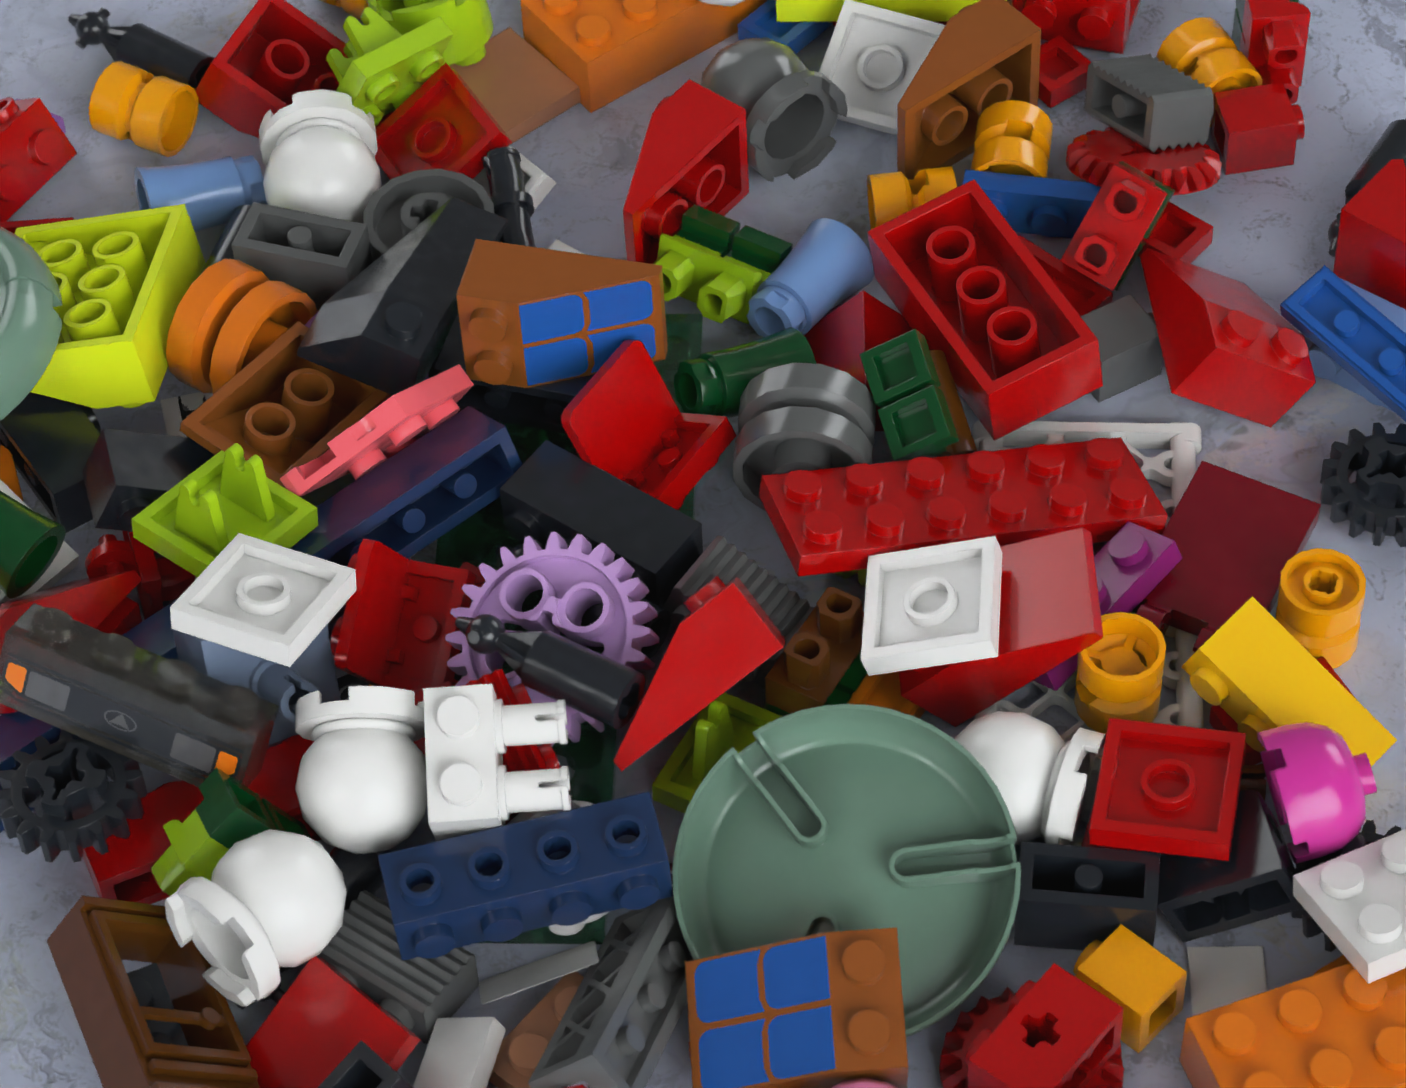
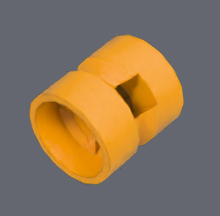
M1198 17L1184 22L1164 39L1157 52L1159 62L1164 61L1165 65H1171L1172 69L1177 68L1179 73L1184 72L1185 76H1191L1192 80L1197 79L1199 84L1204 83L1205 87H1211L1213 99L1214 92L1262 85V79L1243 52L1237 49L1234 41L1220 23L1210 17Z
M122 61L113 62L104 69L96 81L89 104V121L95 131L118 140H132L140 148L165 157L175 156L184 148L191 137L198 115V96L194 88L164 76L154 77L152 73Z
M1007 100L994 103L984 109L977 122L971 170L1047 178L1053 124L1049 116L1038 106L1025 101Z
M953 167L919 169L914 178L909 180L902 172L867 175L870 230L957 188Z
M1315 548L1302 551L1290 558L1281 571L1275 619L1315 659L1324 656L1333 669L1347 662L1357 648L1360 617L1366 590V578L1361 567L1352 558L1333 549Z
M1126 612L1104 614L1101 616L1104 638L1078 653L1074 704L1078 716L1088 727L1106 734L1109 718L1152 723L1157 717L1162 689L1166 644L1162 632L1153 622L1138 614Z

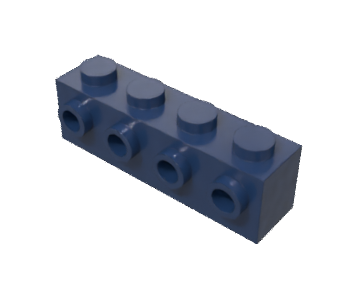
M650 791L378 855L402 961L417 957L437 958L446 955L454 948L484 941L504 942L517 937L522 932L555 924L571 926L585 921L590 916L622 908L629 910L643 909L654 904L657 900L673 896L669 859Z

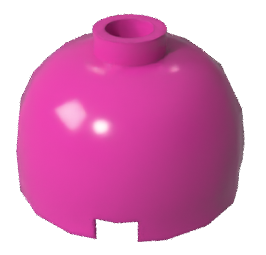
M1305 722L1283 725L1258 732V740L1265 748V751H1261L1260 754L1280 825L1288 824L1293 842L1286 843L1294 864L1320 858L1344 848L1359 834L1366 819L1365 795L1377 792L1367 754L1364 752L1353 755L1342 735L1324 725Z

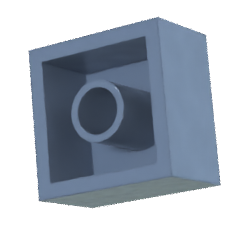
M328 625L324 627L291 667L173 629L192 729L243 750L244 754L280 742L291 736L299 735L295 732L296 703L298 698L314 691H320L322 703L341 700L333 654L331 652ZM193 733L197 738H200L204 741L219 746L235 754L243 755V753H240L224 745H221L219 743H216L212 740H209L205 737Z

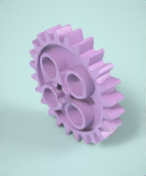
M551 532L547 540L546 549L544 550L531 536H526L523 544L524 555L516 557L505 546L500 548L503 566L496 571L491 566L481 563L478 567L486 582L481 588L464 584L461 589L473 601L469 608H452L450 612L456 619L459 616L475 618L478 615L490 614L500 619L502 623L520 625L528 631L550 630L558 635L562 632L569 640L584 647H605L601 655L634 670H652L655 666L641 652L642 647L659 643V637L650 628L642 626L658 616L657 611L648 602L640 601L649 592L648 587L639 578L630 579L635 570L623 557L614 561L615 553L602 542L592 550V544L581 534H577L568 548L566 541L557 532ZM536 590H543L539 604L532 610L522 612V604L525 598ZM603 604V610L599 619L591 625L581 626V620L585 611L593 605ZM506 630V632H517L512 630ZM455 631L446 635L445 640L455 649L462 651V653L447 661V667L457 675L464 676L455 686L466 685L471 680H478L482 675L491 674L496 669H502L505 659L498 651L491 654L477 653L469 646L466 636L461 631ZM514 670L505 674L510 687L521 683L520 677ZM525 686L532 703L557 702ZM566 706L568 725H565L568 730V738L572 742H580L581 723L585 721L600 733L605 730L603 722Z

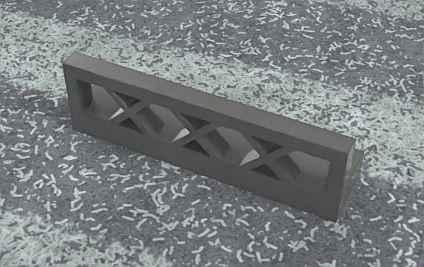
M673 896L657 900L646 908L631 910L615 918L598 950L599 962L589 967L528 1081V1085L531 1088H567L582 1080L590 1088L646 1087L687 1004L685 962L694 960L680 928Z

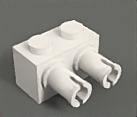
M493 684L423 688L428 824L436 841L506 825L505 821L510 818V813L571 810V795H569L571 785L568 766H561L556 769L507 772L506 766L503 765L502 755L506 754L508 746L551 743L568 744V730L565 725H568L567 711L564 699L557 700V702L504 705L503 699H497Z

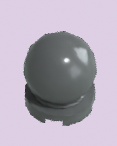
M768 37L739 40L720 49L702 73V86L746 109L748 164L767 181L773 182L774 177L786 173L794 180L817 167L834 148L837 141L830 134L837 122L838 115L847 116L848 109L845 94L821 72L809 70L801 58L789 46Z

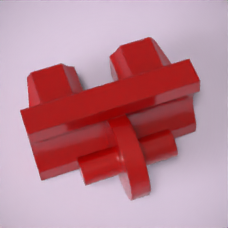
M122 531L123 541L117 540L113 534H105L98 539L99 545L93 548L86 556L85 568L89 578L135 570L142 578V581L136 586V591L144 620L161 610L164 601L179 598L195 581L193 574L165 557L156 559L155 553L157 552L133 538V532Z

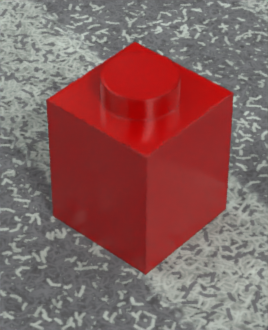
M1283 82L1214 92V114L1211 121L1210 135L1215 149L1220 155V162L1222 163L1225 175L1294 165L1296 141L1304 138L1305 125L1300 106L1298 104L1291 105Z

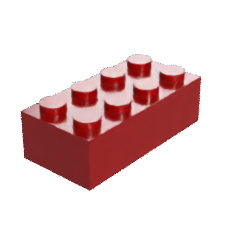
M975 179L867 232L875 279L911 328L918 330L925 336L929 350H942L945 352L957 391L994 441L1103 386L1097 337Z

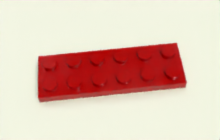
M1121 437L1110 439L1095 438L1090 441L1053 445L1037 444L1032 447L997 451L980 450L969 454L931 458L916 457L911 460L875 464L858 463L847 467L809 471L794 470L789 473L762 475L759 497L798 577L867 569L868 556L991 536H996L1001 547L1083 527L1091 532L1092 543L1110 541L1128 521L1162 535L1168 517L1167 512Z

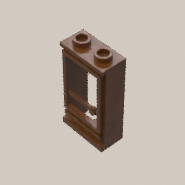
M82 895L46 941L103 1088H260L257 1081L259 1076L256 1069L251 1067V1057L226 997L210 985L202 976L212 966L201 955L192 940L182 948L180 947L167 921L165 906ZM122 960L157 963L175 1010L140 1006ZM146 1020L180 1023L188 1046L154 1043Z

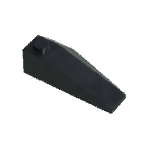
M452 197L323 303L298 347L297 356L391 395L424 381L446 341L455 317L458 314L456 293L475 240L482 239L499 242L507 228L508 219Z

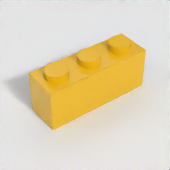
M1253 596L1181 666L1190 675V683L1196 693L1206 702L1215 706L1220 705L1238 723V731L1246 733V743L1258 752L1265 751V748L1258 740V732L1283 725L1305 722L1328 726L1342 735L1353 755L1364 752L1367 754L1371 767L1397 741Z

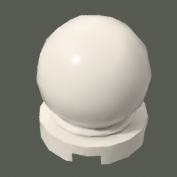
M324 89L298 92L292 95L293 104L281 108L274 115L269 110L264 115L259 128L263 164L266 166L263 186L268 205L363 224L365 207L373 193L382 187L380 170L375 159L378 146L374 116L371 112L366 115L363 110L353 106L352 97L346 93Z
M349 686V700L322 703L320 691H314L298 698L296 703L295 732L304 739L314 741L301 759L295 786L304 821L326 844L354 854L390 850L409 838L424 817L427 807L426 757L413 742L425 737L424 701L418 702L416 706L414 691L385 686Z
M998 711L973 720L954 738L983 766L1000 791L1015 827L1017 836L1015 845H1021V842H1030L1042 837L1046 844L1081 846V844L1073 841L1080 822L1088 823L1102 761V757H1098L1096 754L1104 748L1106 734L1079 727L1072 740L1065 743L1053 726L1025 713Z
M269 829L236 842L217 863L212 873L211 881L204 877H190L179 886L173 895L166 899L164 904L167 921L180 947L182 948L192 940L201 955L212 966L202 974L205 980L227 999L242 1007H247L253 1001L266 998L276 990L281 982L279 967H296L318 956L342 927L346 887L343 873L319 842L304 835Z

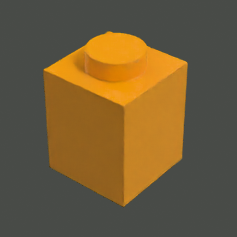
M1122 924L1103 942L1099 940L1091 942L1082 951L1074 965L1073 973L1078 979L1124 1008L1121 1041L1138 1054L1183 1009L1187 971Z

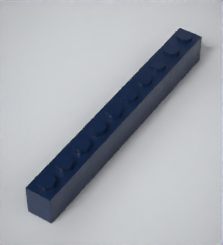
M470 406L466 407L316 506L318 511V527L290 549L348 566L350 558L355 553H358L362 540L371 539L383 543L407 559L500 497V488L523 465L506 427ZM176 600L62 675L164 718H172L188 707L173 629H171L170 607ZM60 676L57 678L159 722H166ZM30 700L26 701L29 704L37 706L41 709H44L55 715H58L74 723L82 725L86 728H93L89 725H86L75 719H72L56 711L48 709ZM23 704L17 712L0 715V771L17 770L12 754L17 750L30 755L36 752L35 738L40 735L52 744L59 742V735L63 728L70 729L73 739H82L87 731ZM97 729L98 733L108 736L110 738L113 737L112 735ZM99 736L100 743L103 744L107 739ZM121 739L122 743L127 744L129 746L132 745L131 743ZM0 817V833H1L2 831H4V827H3V823H2V820H1V817Z

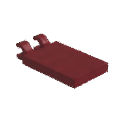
M1201 461L1162 533L1163 536L1175 540L1182 559L1133 612L1153 622L1162 632L1163 636L1169 625L1198 636L1193 646V652H1196L1252 596L1271 613L1278 600L1281 571L1290 558L1303 551L1318 522L1321 504Z

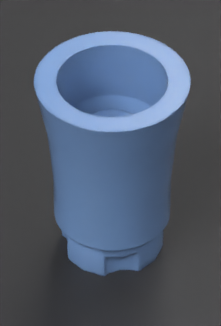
M253 155L234 160L231 156L198 163L135 167L134 169L139 209L146 210L185 204L195 232L226 224L233 210L240 205H252L253 202L267 205L263 186L264 178L258 160H255Z
M820 218L811 222L794 249L778 268L760 284L757 293L749 300L750 311L747 314V318L751 327L762 337L769 336L786 328H795L803 335L808 333L827 313L842 301L871 283L875 274L869 248L857 233L839 221Z

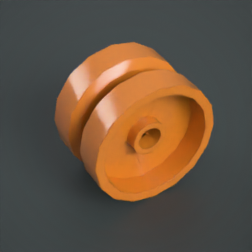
M223 259L209 266L190 285L177 306L168 330L166 346L169 371L184 384L202 393L214 394L295 323L299 321L305 325L317 313L316 304L307 293L282 281H271L262 271L240 260Z

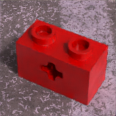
M1053 963L1036 983L1028 980L1019 988L1009 1005L1008 1015L994 1031L990 1028H985L974 1039L965 1056V1064L968 1065L967 1088H1084L1119 1048L1124 1008Z

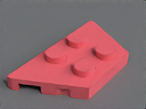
M460 364L396 393L357 423L328 442L327 445L330 449L324 454L304 465L294 467L283 475L280 481L286 489L302 497L348 473H351L353 478L357 480L454 416L460 410L457 402L474 384Z

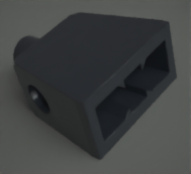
M1245 789L1239 791L1229 861L1161 853L1158 907L1183 943L1303 909V906L1293 896V875H1296V871L1281 828L1258 790Z

